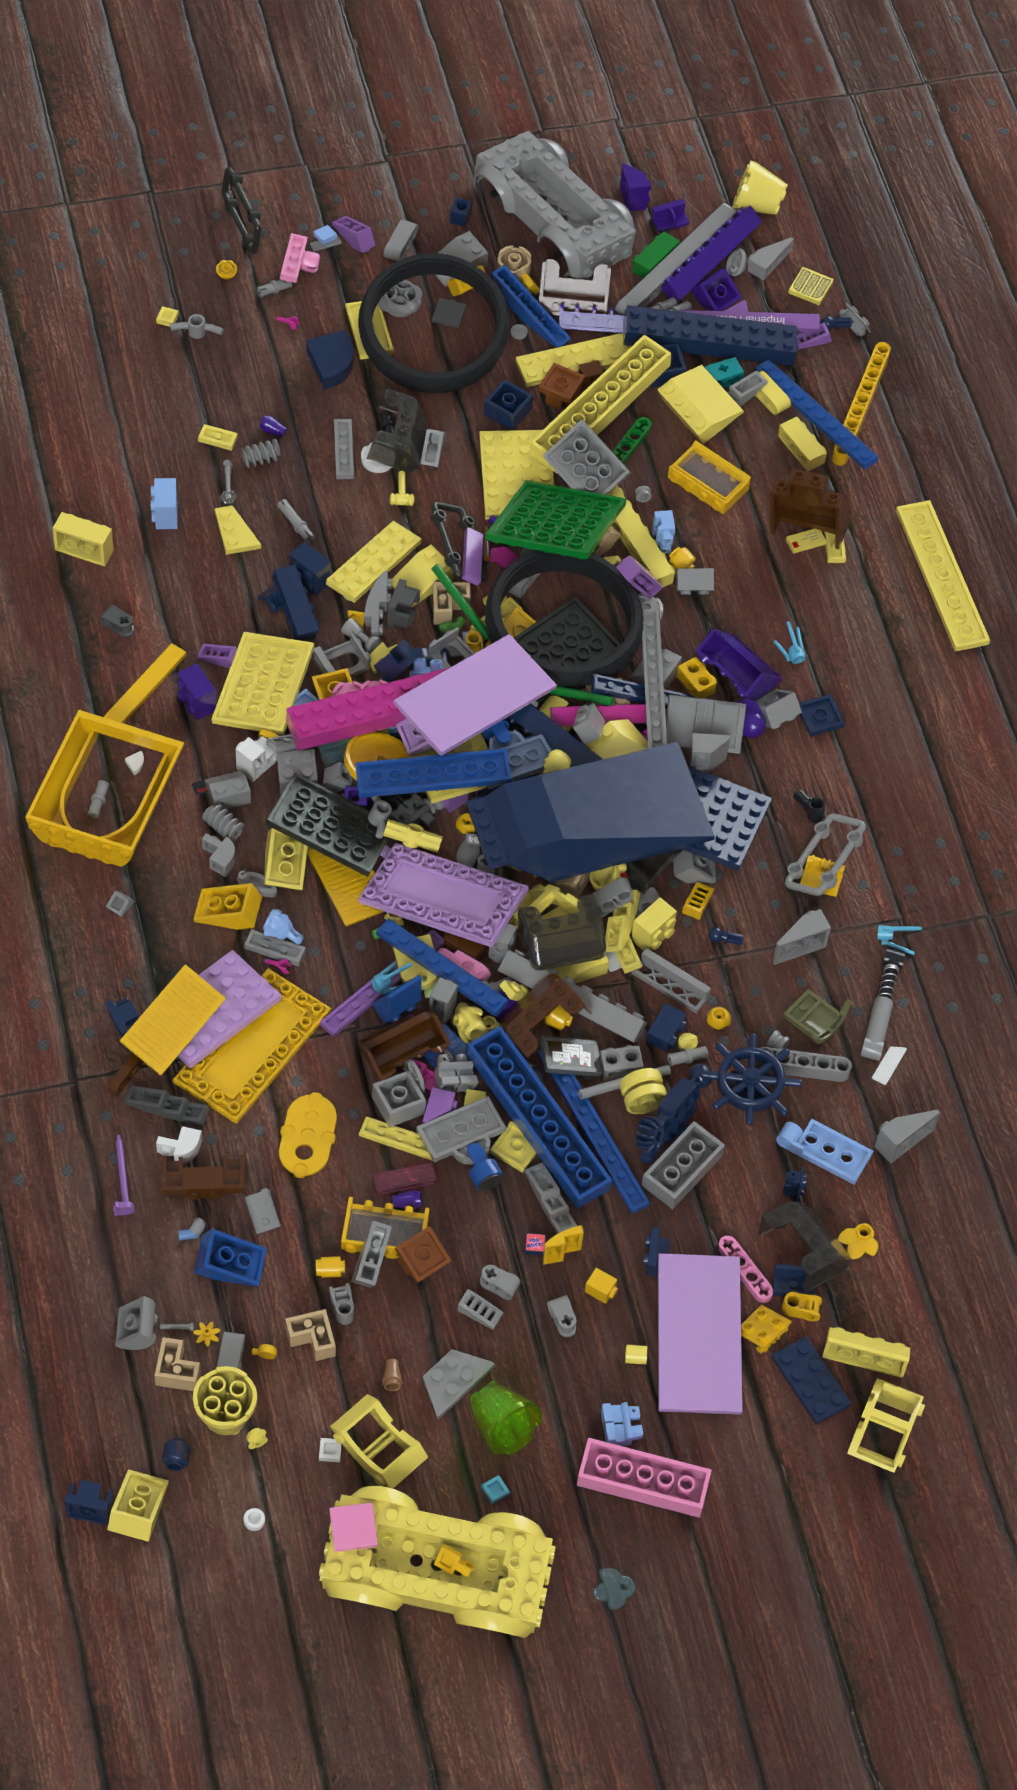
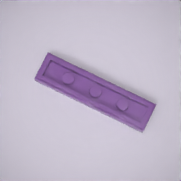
M467 527L464 533L462 579L478 586L481 582L483 534Z

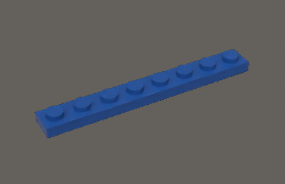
M389 918L376 930L378 937L438 978L453 981L458 985L457 991L495 1017L508 1005V999Z

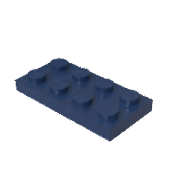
M807 1336L772 1354L771 1359L815 1425L851 1406V1401Z

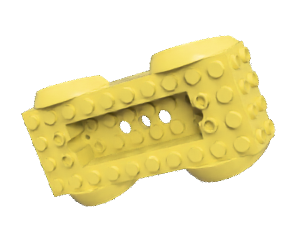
M366 1486L360 1488L351 1496L341 1494L340 1501L336 1500L334 1507L373 1503L378 1547L334 1553L330 1523L329 1539L331 1541L326 1542L324 1549V1560L326 1562L321 1563L319 1571V1581H322L323 1589L326 1590L329 1597L365 1603L397 1611L403 1604L453 1614L456 1624L497 1631L521 1638H526L531 1633H534L535 1627L540 1628L543 1609H539V1607H544L547 1588H544V1585L549 1584L552 1568L548 1567V1564H553L556 1546H552L553 1539L545 1537L540 1526L532 1520L517 1514L499 1512L487 1514L476 1523L418 1510L417 1504L405 1493L383 1486ZM444 1544L462 1553L461 1560H467L475 1564L473 1572L470 1573L469 1577L451 1575L444 1570L435 1571L432 1569L431 1564L436 1560ZM413 1555H420L423 1562L420 1566L415 1567L411 1565L410 1558Z

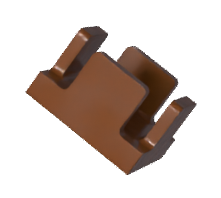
M553 363L540 383L538 391L544 395L546 394V404L561 409L563 401L570 405L580 396L581 385L585 381V375Z
M430 1226L411 1236L395 1248L399 1255L396 1258L405 1274L407 1276L411 1275L416 1283L451 1262L450 1257Z

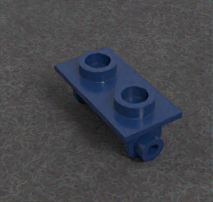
M804 1167L801 1168V1172L789 1171L783 1187V1193L786 1196L796 1197V1203H798L799 1195L803 1196L804 1187L806 1186L807 1175L803 1174Z

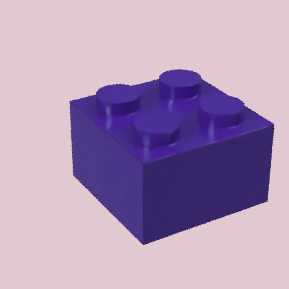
M194 664L178 672V681L176 682L179 691L177 694L179 699L186 703L190 715L193 714L199 720L213 713L216 708V690L199 665Z

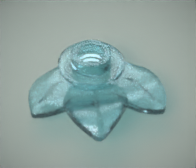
M601 1569L599 1574L603 1583L594 1589L593 1595L599 1600L608 1601L609 1609L621 1608L625 1604L626 1598L630 1597L635 1591L634 1581L630 1577L622 1576L616 1569ZM626 1585L628 1589L622 1590L621 1586Z

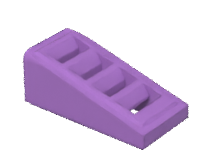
M825 322L820 324L819 332L797 333L798 349L832 342Z
M202 644L197 659L231 668L237 647Z

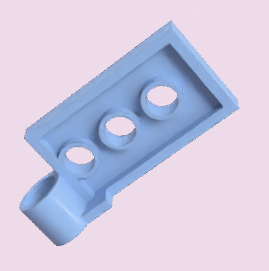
M811 1119L804 1132L797 1124L786 1122L776 1138L777 1143L781 1147L853 1185L856 1184L873 1155V1150ZM813 1137L816 1142L810 1144L806 1141V1138ZM830 1146L834 1149V1152L827 1153L823 1148ZM847 1155L852 1161L844 1162L841 1157Z

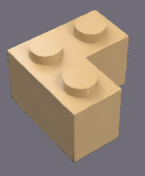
M433 582V625L452 622V610H461V608L441 582ZM453 582L470 605V582Z
M326 1309L285 1319V1329L290 1347L311 1343L315 1361L336 1357V1345Z
M162 1338L154 1375L156 1386L194 1391L195 1385L200 1379V1363L182 1360L184 1354L183 1340Z

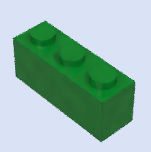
M663 231L654 238L649 246H645L643 251L633 258L632 272L644 279L680 245V241Z

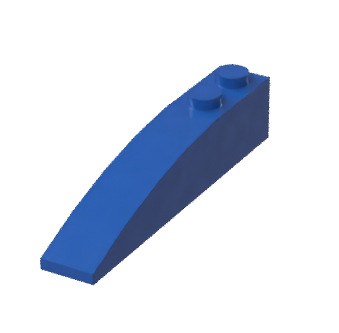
M505 264L492 272L490 278L500 289L501 295L504 297L508 307L532 330L556 348L563 346L571 340L569 335Z

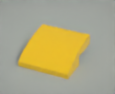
M582 1225L562 1231L545 1243L543 1265L561 1262L564 1259V1253L581 1250L584 1233Z

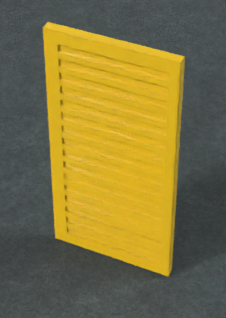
M308 847L307 855L345 927L385 912L361 904L358 900L375 874L373 869L367 877Z
M185 964L119 1042L161 1076L226 998Z

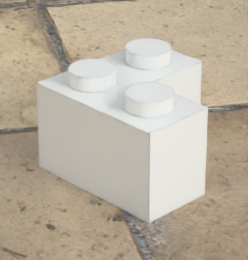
M263 736L255 741L248 737L236 747L237 770L243 772L252 782L277 762V753L266 745V739Z

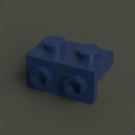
M652 1228L651 1234L646 1235L645 1247H649L648 1253L644 1254L643 1265L647 1266L646 1275L658 1276V1253L669 1254L670 1240L659 1238L660 1229Z
M788 1263L775 1265L773 1271V1295L786 1296L789 1292L815 1295L816 1267L806 1264L792 1266Z

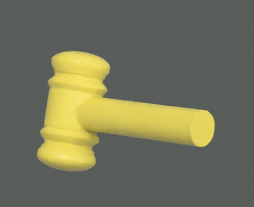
M405 471L398 472V493H391L389 499L391 505L413 506L414 495L406 494Z

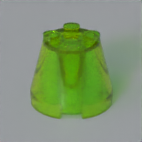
M491 1381L479 1392L473 1393L470 1397V1412L488 1448L496 1455L503 1453L512 1455L518 1452L533 1439L531 1434L536 1426L541 1425L542 1412L534 1402L496 1381Z

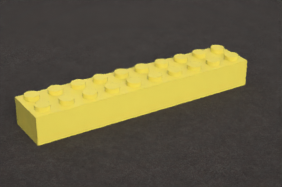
M643 335L530 442V455L557 474L555 469L544 459L543 455L581 419L598 435L670 367L671 352L646 335Z

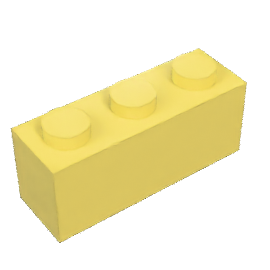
M795 417L780 424L778 437L807 472L825 463L827 455L825 447L820 445L815 435L810 433L804 422Z

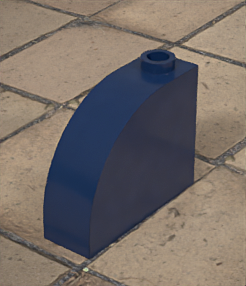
M346 330L306 340L307 355L324 390L335 387L348 378L353 368V340L351 336H348Z

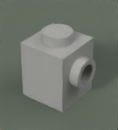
M339 762L325 769L323 785L337 793L344 790L345 787H351L353 777L348 772L345 764Z

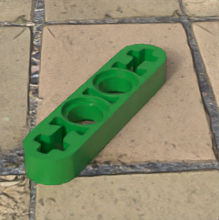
M641 417L637 419L612 451L617 458L620 455V461L624 465L650 433L652 422L649 418ZM637 435L639 439L633 440L630 436ZM627 446L630 450L623 451L621 448Z

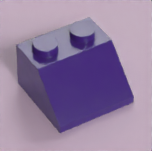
M622 164L620 190L626 208L629 212L646 210L647 202H650V180H647L645 173L627 164Z
M725 268L714 272L691 289L699 304L709 311H723L742 298Z

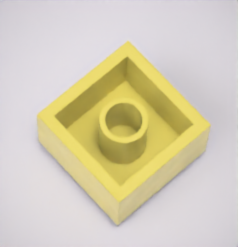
M659 897L634 920L631 936L632 942L643 951L646 948L650 951L657 950L665 938H670L675 932L674 926L677 921V911Z

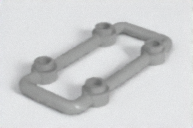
M834 813L829 814L823 822L817 823L814 826L815 835L798 861L788 866L789 874L785 879V886L789 889L814 896H820L827 889L835 887L837 882L836 874L852 849L860 847L863 843L862 834L866 829V824L861 820ZM832 821L858 827L856 830L848 833V843L831 870L821 875V885L819 888L793 882L794 879L798 880L803 876V865L820 839H825L829 836V826Z

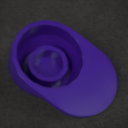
M749 698L736 702L746 704L743 735L748 738L762 735L766 729V719L759 705Z

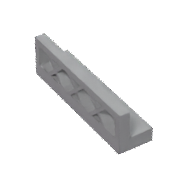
M646 948L641 956L642 967L644 965L651 969V974L641 973L639 971L641 968L633 970L632 974L697 1014L708 1000L711 988ZM664 977L667 979L668 984H659L656 982V978ZM680 987L683 989L684 994H675L672 988ZM696 997L700 1002L694 1006L689 1002L688 998Z

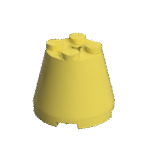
M750 160L740 181L737 196L734 198L732 207L738 210L741 207L745 209L751 206L756 213L777 215L780 208L779 204L785 197V190L788 184L757 162Z
M229 1366L217 1367L216 1370L201 1376L197 1381L193 1391L194 1408L199 1418L213 1432L220 1435H236L254 1413L257 1404V1390L252 1380L244 1371Z

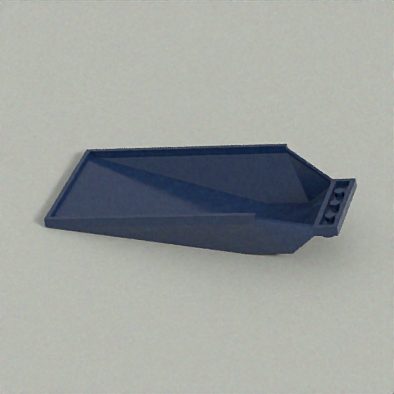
M678 742L506 783L485 797L466 801V806L489 870L509 865L546 879L550 883L712 841L715 837Z

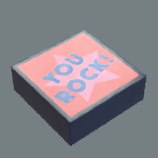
M526 1233L524 1254L543 1255L546 1234Z

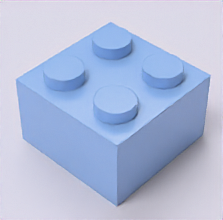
M155 478L154 486H151L152 522H155L156 529H178L176 478Z

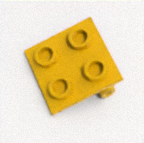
M808 855L800 884L819 888L821 885V875L824 872L830 871L835 862H831L830 859L827 861L825 860L826 858L815 857V855ZM842 865L836 874L837 882L835 887L827 889L824 894L833 897L837 896L845 865Z
M761 1304L741 1324V1336L756 1344V1350L762 1354L767 1352L771 1344H775L776 1340H779L784 1332L788 1331L791 1320Z

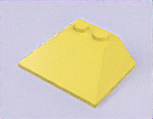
M628 719L606 723L601 737L586 744V746L601 758L608 759L648 749V741Z

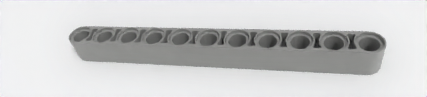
M723 203L618 302L614 310L615 313L625 315L627 305L646 307L662 292L660 287L665 283L664 279L671 274L673 276L675 274L674 270L678 266L684 265V260L689 256H694L696 254L694 251L701 245L704 246L706 244L705 241L710 236L714 237L716 235L715 231L721 226L724 227L726 225L725 222L730 217H735L737 210Z

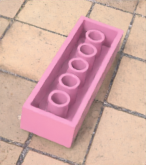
M588 1438L577 1486L700 1518L712 1470Z

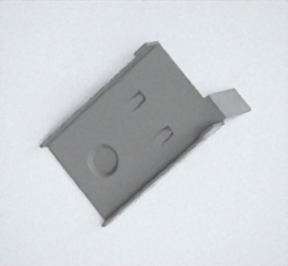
M267 1188L258 1190L261 1192L244 1197L256 1234L281 1226L270 1190Z

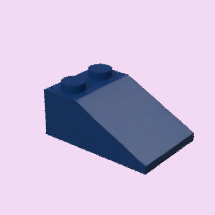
M420 975L402 983L372 1003L384 1023L389 1021L394 1023L402 1018L400 1014L405 1010L409 1013L417 1008L416 1003L421 1001L422 978Z
M211 1229L201 1237L194 1273L212 1280L258 1287L267 1248Z

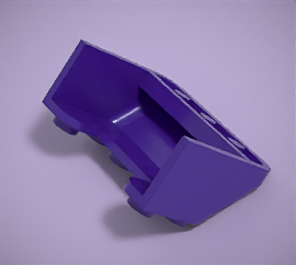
M713 628L696 649V652L700 655L698 658L705 664L710 663L713 666L716 665L719 668L720 674L732 680L731 684L737 688V694L742 698L758 700L782 681V677L731 633Z

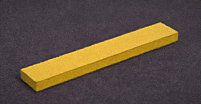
M171 643L106 713L104 718L124 724L187 656L186 651Z

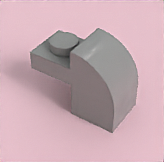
M206 833L202 838V849L212 854L209 858L210 869L226 877L235 865L234 844L228 837L221 842L216 836H210Z

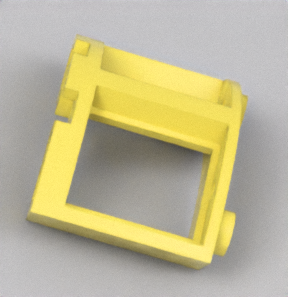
M537 884L525 895L508 924L516 926L517 929L527 928L542 935L546 941H550L553 944L583 915L587 907L571 894L567 893L565 895L559 892L560 888L548 884L545 887L542 884ZM550 904L557 905L573 915L556 932L537 919Z
M877 1378L861 1416L865 1420L864 1422L860 1420L847 1454L895 1473L897 1466L902 1467L905 1455H902L916 1416L921 1417L925 1405L921 1404L924 1397ZM877 1401L911 1414L909 1422L875 1409ZM869 1420L904 1434L894 1460L860 1446Z
M367 1394L330 1427L335 1433L333 1437L340 1445L343 1444L352 1457L374 1477L375 1482L379 1486L393 1489L424 1462L428 1456L419 1441L412 1438L404 1430L399 1432L391 1424L393 1419L379 1400ZM370 1412L385 1432L365 1450L361 1451L347 1431ZM394 1440L405 1451L383 1470L372 1462L371 1459Z

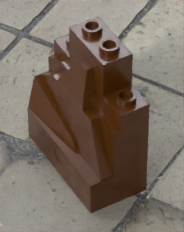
M793 468L787 481L775 479L770 490L771 534L775 533L779 522L818 529L823 532L836 534L835 549L839 550L850 524L849 499H845V494L827 490V476Z

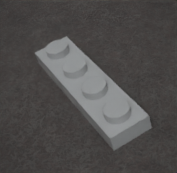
M334 419L336 479H354L352 419Z

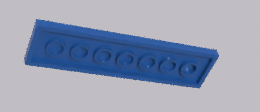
M507 748L452 753L442 756L431 755L355 763L359 798L500 785L511 782Z

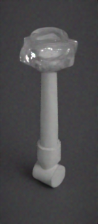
M227 459L223 462L225 466L226 491H223L219 498L225 504H231L237 498V495L231 491L233 464Z

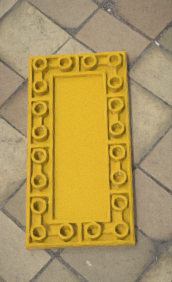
M269 968L261 977L281 994L282 1000L191 1069L185 1064L173 1078L174 1084L235 1124L241 1120L319 1027L320 1021L331 1012L329 1006Z

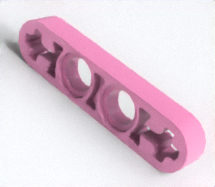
M731 1236L722 1237L718 1245L720 1254L722 1256H731V1252H733L732 1256L743 1258L745 1264L740 1266V1280L758 1302H769L773 1296V1288L736 1239ZM724 1243L727 1245L731 1244V1250L728 1247L724 1248ZM754 1273L757 1276V1280L749 1281L746 1275ZM767 1290V1296L765 1294L760 1295V1291L764 1292Z

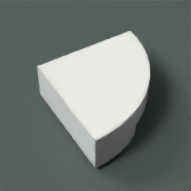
M142 751L125 758V763L134 775L138 774L143 766L144 756Z

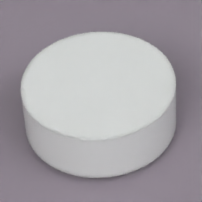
M252 1508L246 1511L244 1514V1525L248 1530L258 1531L264 1526L265 1515L260 1509Z

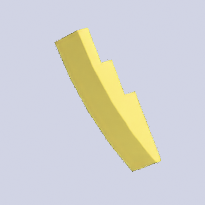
M632 890V900L614 910L612 917H608L604 952L623 950L636 917L640 899V892L638 890Z

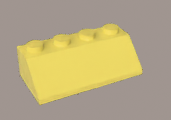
M830 1327L822 1358L903 1378L910 1358V1347H906L902 1343L886 1342L882 1338H870L858 1332H847L839 1327Z

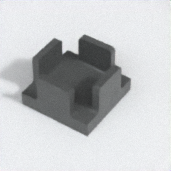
M399 579L388 605L387 628L394 630L396 625L404 628L411 627L415 619L416 611L404 606L412 607L414 602L419 603L420 590L408 587L406 585L407 580Z

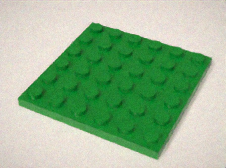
M526 480L486 532L485 540L524 547L529 550H540L545 553L588 559L625 507L626 498Z

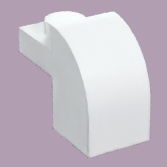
M182 1127L178 1140L158 1136L156 1142L157 1152L163 1156H174V1161H179V1157H183V1164L190 1162L199 1152L202 1142V1131Z

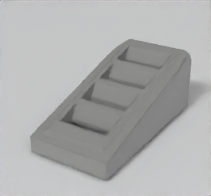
M467 1289L458 1304V1311L492 1330H494L504 1313L469 1289ZM469 1300H470V1301H472V1303H471V1305L468 1307V1306H467V1303H468ZM479 1305L478 1310L474 1311L475 1306ZM486 1309V1313L484 1314V1316H482V1311ZM494 1313L495 1315L491 1321L487 1320L490 1314Z

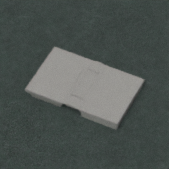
M669 695L666 713L667 744L678 742L680 747L690 748L693 733L730 735L728 752L740 754L746 704Z

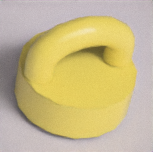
M684 1033L679 1037L678 1047L681 1051L686 1048H697L698 1038L696 1035Z

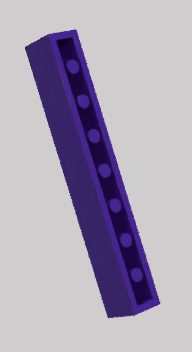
M751 206L745 209L743 207L735 212V217H730L725 222L726 225L724 227L721 226L715 231L716 235L714 237L710 236L705 241L706 244L704 246L701 245L694 251L696 253L694 256H689L684 260V265H680L674 270L675 274L673 276L671 274L664 279L665 283L660 288L669 299L671 297H674L676 301L682 299L762 222Z

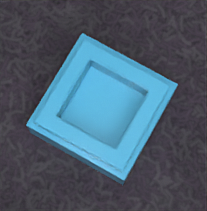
M499 1475L481 1485V1489L491 1505L510 1495V1491Z

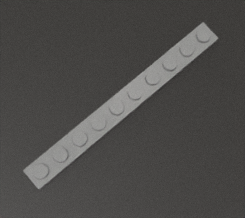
M659 608L643 610L642 643L648 749L667 744Z

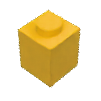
M595 1268L586 1283L585 1293L606 1304L609 1298L613 1299L618 1291L616 1287L617 1279Z

